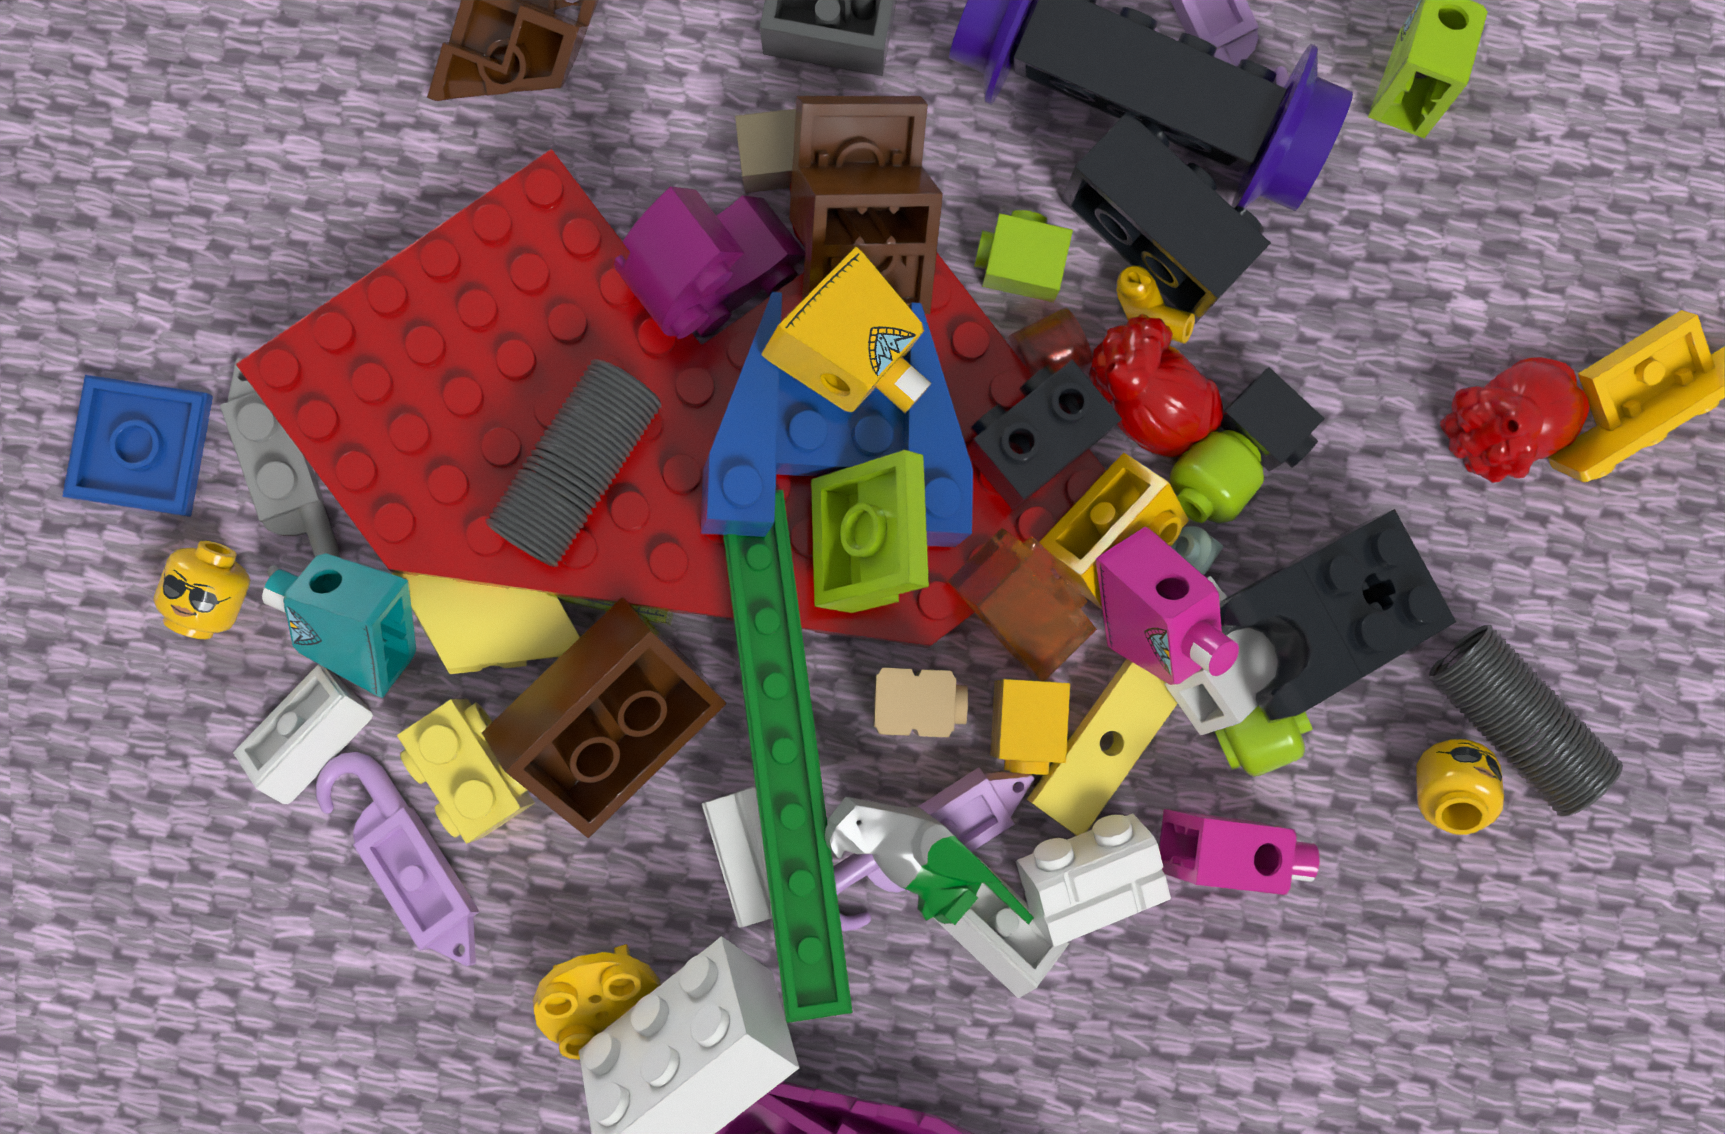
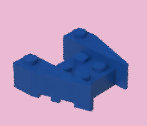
M772 292L703 469L702 534H737L738 536L765 537L773 526L775 519L776 474L821 477L903 450L922 454L924 458L927 546L956 547L972 534L973 467L921 303L912 302L909 308L922 322L924 332L904 359L932 384L906 413L899 409L877 388L872 391L854 412H848L790 376L761 355L777 326L781 323L782 293Z

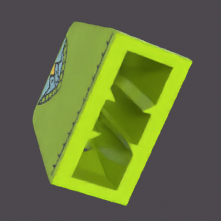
M1419 0L1399 31L1368 118L1425 139L1468 84L1488 13L1484 5L1471 0ZM1416 71L1425 74L1428 77L1421 79L1415 78Z

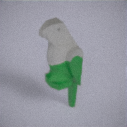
M845 797L828 818V825L825 828V841L830 851L838 859L842 857L845 850L855 854H872L877 865L893 883L918 895L917 909L926 921L934 917L940 923L956 925L978 899L976 895L982 883L1028 925L1034 919L1001 881L943 824L920 807L912 806L906 808Z

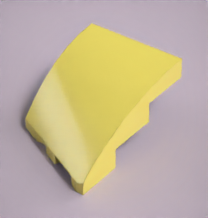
M391 572L393 575L408 580L412 610L449 674L478 672L489 666H500L502 668L527 666V660L560 657L580 638L555 595L516 588L506 589L457 582L453 579L425 575L415 576Z

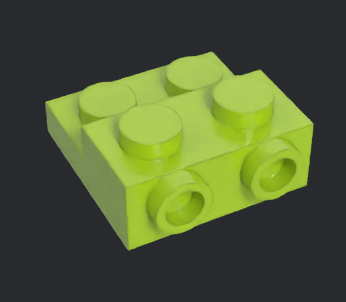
M903 450L811 479L815 607L854 613L899 602L898 594L929 587L924 458L922 454Z

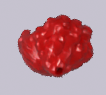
M1141 314L1138 317L1130 318L1126 325H1118L1107 330V335L1103 342L1098 344L1093 350L1089 378L1122 418L1117 425L1128 438L1136 442L1139 447L1151 453L1165 457H1181L1195 442L1206 438L1209 433L1217 431L1220 427L1223 417L1221 396L1213 380L1206 379L1178 349L1170 346L1173 336L1170 327L1160 318H1149L1147 315Z
M1542 357L1527 358L1518 361L1511 368L1498 374L1484 387L1472 386L1458 390L1452 401L1451 413L1440 421V427L1450 439L1449 450L1456 458L1463 459L1468 472L1482 476L1491 483L1501 482L1507 476L1525 478L1534 461L1549 457L1565 446L1571 445L1576 440L1588 416L1589 401L1585 392L1577 386L1574 370L1566 363Z

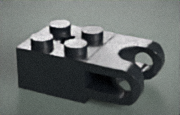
M1395 509L1351 528L1219 602L1222 633L1228 635L1233 631L1251 628L1262 632L1274 645L1278 659L1276 675L1261 691L1256 693L1255 698L1268 723L1291 718L1309 710L1456 623L1452 612Z

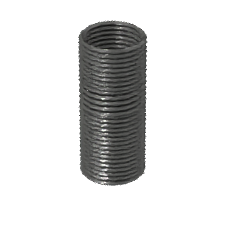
M601 359L590 360L591 365L587 366L588 370L583 371L584 376H580V381L576 382L577 387H572L573 392L569 393L570 397L565 398L566 403H562V408L558 409L559 414H554L555 419L551 420L552 424L547 425L548 430H545L544 435L540 436L541 441H537L535 444L536 449L531 450L532 456L526 457L527 463H522L523 469L518 470V474H515V479L511 480L512 485L507 486L508 490L504 491V496L500 497L501 501L496 502L497 507L493 508V513H489L490 518L485 519L486 524L497 534L524 552L552 567L559 566L558 561H562L561 556L566 555L565 550H569V545L573 544L572 539L577 538L576 534L580 533L579 528H583V523L588 521L587 515L592 514L591 508H597L596 502L601 501L600 495H605V490L609 489L608 484H612V479L616 478L615 474L619 473V468L623 467L622 463L627 462L626 457H630L629 452L634 451L633 446H637L636 441H640V436L644 435L643 430H648L647 425L651 424V419H655L654 414H658V409L662 408L660 399L646 385L619 367Z
M1483 625L1464 636L1445 658L1438 660L1429 672V680L1433 681L1434 685H1438V690H1442V694H1446L1447 699H1451V704H1455L1456 708H1460V713H1464V718H1468L1469 722H1473V727H1477V731L1481 732L1482 736H1486V741H1490L1491 745L1495 746V750L1501 752L1502 757H1507V763H1512V768H1517L1518 774H1521V777L1526 779V783H1530V787H1533L1535 792H1539V797H1543V800L1548 803V806H1552V810L1556 811L1557 815L1570 816L1589 807L1600 799L1620 777L1623 770L1622 761L1618 760L1612 751H1609L1608 746H1605L1604 742H1600L1599 737H1596L1595 733L1591 732L1590 728H1587L1586 723L1581 721L1579 716H1575L1574 711L1570 710L1568 705H1564L1563 699H1560L1559 695H1556L1555 691L1546 685V681H1542L1541 676H1538L1537 672H1533L1532 667L1528 666V662H1524V659L1520 658L1519 653H1515V649L1511 648L1510 644H1506V639H1502L1501 634H1497V630H1493L1492 625ZM1460 648L1458 654L1452 660L1465 652L1463 657L1449 668L1447 667L1452 660L1443 664L1445 658L1455 649ZM1546 733H1548V734H1547L1544 738H1542L1538 743H1536L1533 747H1531V746H1532L1535 742H1537L1541 737H1543Z

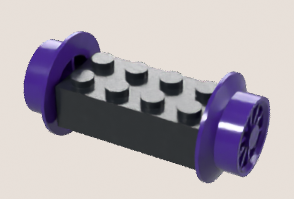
M1097 0L967 1L952 41L949 58L984 74L985 103L993 104L1014 63L1015 74L1119 120L1129 111L1139 121L1146 119L1154 123L1166 135L1169 142L1237 172L1246 168L1232 202L1233 208L1236 206L1246 208L1261 196L1296 211L1306 198L1323 168L1342 128L1352 101V91L1318 77V47L1313 44L1306 48L1286 85L1282 87L1273 83L1277 74L1269 68L1246 59H1241L1238 67L1214 57L1217 47L1206 40L1191 34L1182 33L1177 41L1155 31L1158 22L1154 18L1129 7H1122L1118 15L1096 5Z

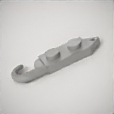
M238 358V359L236 360V363H238V362L241 361L242 359ZM235 363L228 402L221 404L220 408L259 521L263 523L267 530L281 536L307 534L315 557L327 553L340 558L339 548L312 466L248 380L243 381V374ZM271 565L267 570L269 577L276 570H278L279 567H277L276 565Z

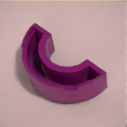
M670 186L644 212L628 232L623 243L630 251L627 260L622 255L616 257L614 266L617 273L663 333L681 339L695 330L698 331L701 337L708 336L728 321L733 310L743 305L761 290H764L768 296H771L772 292L780 290L798 275L793 266L805 258V251L764 198L742 195L724 211L715 215L696 189Z

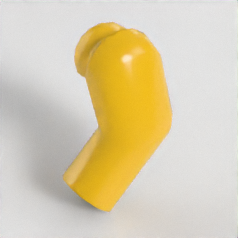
M1133 265L1122 270L1117 279L1116 292L1127 320L1138 317L1141 314H1145L1149 318H1160L1170 327L1173 333L1172 340L1185 344L1193 332L1195 315L1166 306L1155 280L1145 268Z

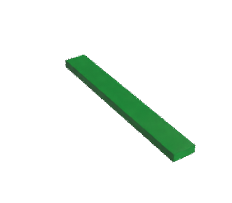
M776 490L774 524L765 537L727 534L723 535L784 1016L786 1023L849 1014L853 1013L832 853L825 841V828L828 823L783 490Z

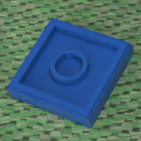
M85 375L62 497L191 517L213 396L203 392Z

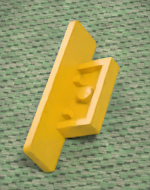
M1680 310L1579 372L1578 377L1588 398L1589 407L1596 426L1579 435L1571 445L1565 446L1557 453L1547 457L1551 467L1581 482H1589L1611 473L1618 463L1645 447H1650L1663 441L1670 431L1694 416L1707 413L1716 408L1720 400L1725 398V346L1711 354L1698 315Z

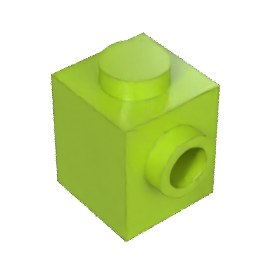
M1014 210L1011 216L999 213L994 233L982 230L974 267L986 269L982 287L1054 303L1060 291L1073 230L1047 224V217L1032 211Z

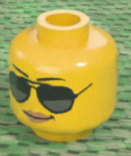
M200 541L197 548L177 549L169 556L153 599L158 612L164 616L162 621L166 627L187 637L210 639L214 633L227 631L233 626L251 581L246 569L235 561L237 556L235 551L216 542Z
M1450 739L1439 742L1423 752L1416 765L1417 804L1425 820L1438 829L1456 835L1475 833L1497 820L1503 811L1504 790L1501 765L1494 752L1483 744L1467 739Z

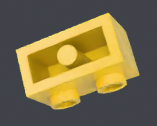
M1123 452L1045 535L1038 545L1061 579L1102 609L1096 558L1145 526L1169 546H1172L1178 539L1182 528L1189 522V519L1169 482Z

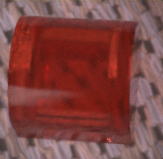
M1063 307L1010 334L1008 337L1017 356L1029 370L1031 376L1048 364L1056 373L1072 359L1080 369L1090 365L1093 360L1088 340L1079 322L1067 307Z

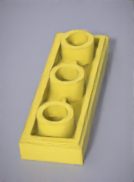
M1126 659L1068 740L1066 763L1053 762L1049 767V774L1043 775L1026 800L1074 835L1078 836L1087 832L1178 704L1164 685L1166 682ZM1111 731L1114 736L1113 744L1109 749L1102 751L1100 740L1105 733Z

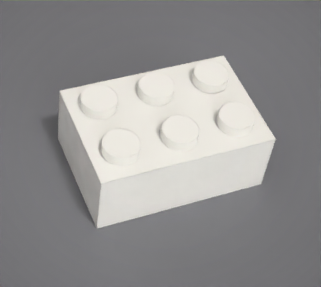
M722 936L699 955L691 958L684 967L650 994L641 998L634 1007L604 1031L595 1035L588 1044L579 1050L591 1134H715L799 1069L772 971Z

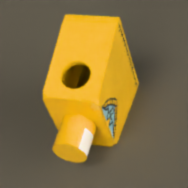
M857 247L777 326L761 353L769 362L848 412H854L872 391L877 388L899 409L906 413L932 384L904 359L924 332L922 322Z

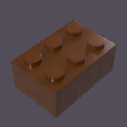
M622 597L481 733L503 770L584 836L590 838L695 736L727 702L702 672Z

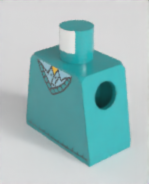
M324 553L317 555L299 577L285 570L278 569L269 577L265 584L262 600L264 604L286 613L292 645L298 653L378 697L383 698L416 653L409 582L402 577Z

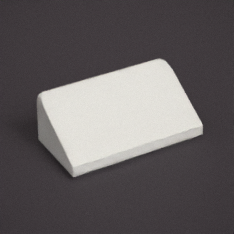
M318 664L241 743L233 754L257 790L282 804H289L313 781L331 759L335 758L372 719L373 714L367 705L332 671Z
M979 859L1030 913L1028 904ZM982 883L976 895L978 899L956 925L952 923H938L1017 998H1020L1038 987L1070 943L1066 942L1052 948L1033 920L1028 925Z

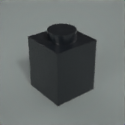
M1268 367L1223 412L1220 426L1224 430L1235 431L1248 438L1261 454V465L1268 471H1271L1284 462L1291 468L1296 466L1318 443V440L1311 433L1325 418Z

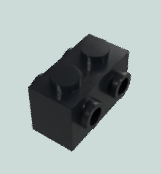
M1073 359L1056 373L1049 364L1046 365L1019 388L1025 396L1024 399L1009 411H1006L999 403L971 426V430L975 433L976 437L967 447L969 458L1012 510L1016 509L1107 435L1122 420Z

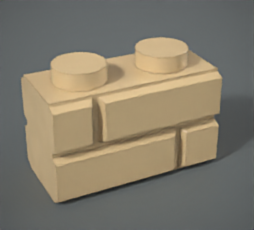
M881 668L879 674H876L873 726L876 727L878 734L909 736L913 729L914 733L918 736L949 737L951 732L954 731L955 724L966 725L968 685H956V678H954L952 671L922 669L914 676L912 669Z

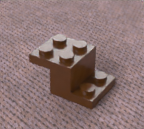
M797 96L789 219L805 246L802 301L857 247L865 254L908 307L912 302L921 303L924 313L930 314L943 193L922 167L928 104L922 96Z

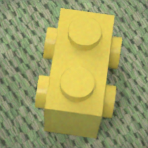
M450 699L399 733L397 737L405 750L400 752V757L407 771L419 784L427 782L440 802L434 808L441 824L451 836L456 838L461 835L465 843L468 844L485 837L535 804L527 789L503 770L481 732L492 723L486 711L478 703L471 705L468 699Z

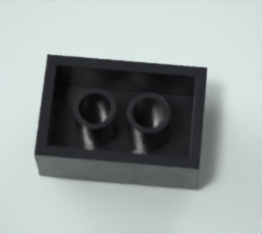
M1127 111L1075 165L1061 201L1130 265L1145 268L1155 280L1159 291L1179 310L1195 315L1194 324H1196L1243 275L1271 242L1262 235L1264 233L1263 226L1251 212L1240 206L1233 208L1215 191L1217 189L1216 183L1203 168L1195 163H1188L1186 165L1168 148L1170 146L1169 140L1159 127L1146 119L1139 121Z

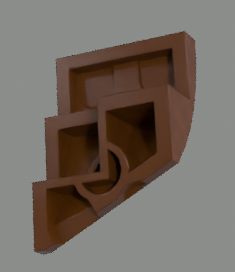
M461 0L450 40L442 44L427 98L434 101L474 96L562 88L578 56L599 0H579L574 3L566 2L565 0ZM567 6H581L577 21L555 13L556 9Z

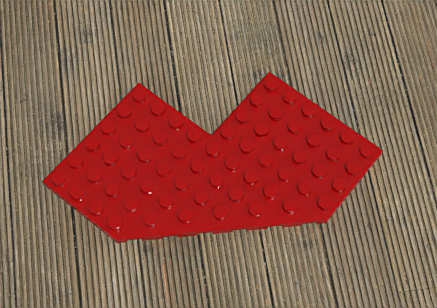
M552 149L236 363V366L391 572L453 579L457 582L506 589L516 588L544 592L548 595L583 600H601L616 603L623 597L631 605H636L640 608L721 617L734 621L723 535L701 533L703 469L770 297L702 345L692 333L681 339H678L676 336L665 335L615 270V258L622 255L627 260L630 251ZM937 253L930 314H925L967 448L976 437L975 433L971 430V426L999 403L1006 411H1009L1024 399L1025 396L1019 388L1033 375ZM804 272L777 291L782 293L781 322L802 302ZM601 359L619 367L646 385L660 399L662 408L658 409V414H654L655 419H651V424L647 425L648 430H643L644 435L640 436V441H636L637 446H633L634 451L629 452L630 457H626L627 462L622 463L623 467L619 468V473L615 474L616 478L612 479V484H608L609 489L605 490V495H600L601 501L596 502L597 508H591L592 514L587 515L588 521L583 523V528H579L580 533L576 534V539H572L573 544L569 545V550H565L566 555L561 556L562 561H558L559 566L552 567L534 558L497 534L486 524L485 519L490 518L489 513H493V508L497 507L496 502L501 501L500 497L504 496V491L508 490L507 486L512 485L511 480L515 479V474H518V470L523 469L522 463H527L526 457L532 456L531 450L536 449L535 444L537 441H541L540 436H543L544 431L548 430L547 425L552 424L551 420L555 419L554 414H559L558 409L562 408V403H566L565 398L570 397L569 393L573 392L572 387H577L576 382L580 381V376H584L583 371L588 370L587 366L591 365L590 360ZM1088 449L1016 509L1012 510L970 459L973 467L972 534L956 547L927 546L929 587L898 594L899 602L854 613L815 607L811 479L817 477L776 474L775 491L783 490L801 628L812 630L816 633L858 639L869 638L929 648L1047 558L1038 543L1106 472V469L1092 451Z

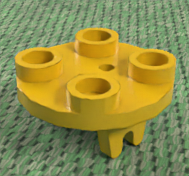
M627 944L614 947V953L601 952L577 956L569 961L553 965V970L539 982L533 998L536 1025L549 1040L559 1044V1052L563 1056L579 1060V1050L588 1044L595 1035L604 1031L634 1007L641 998L661 985L660 979L648 964L630 956Z

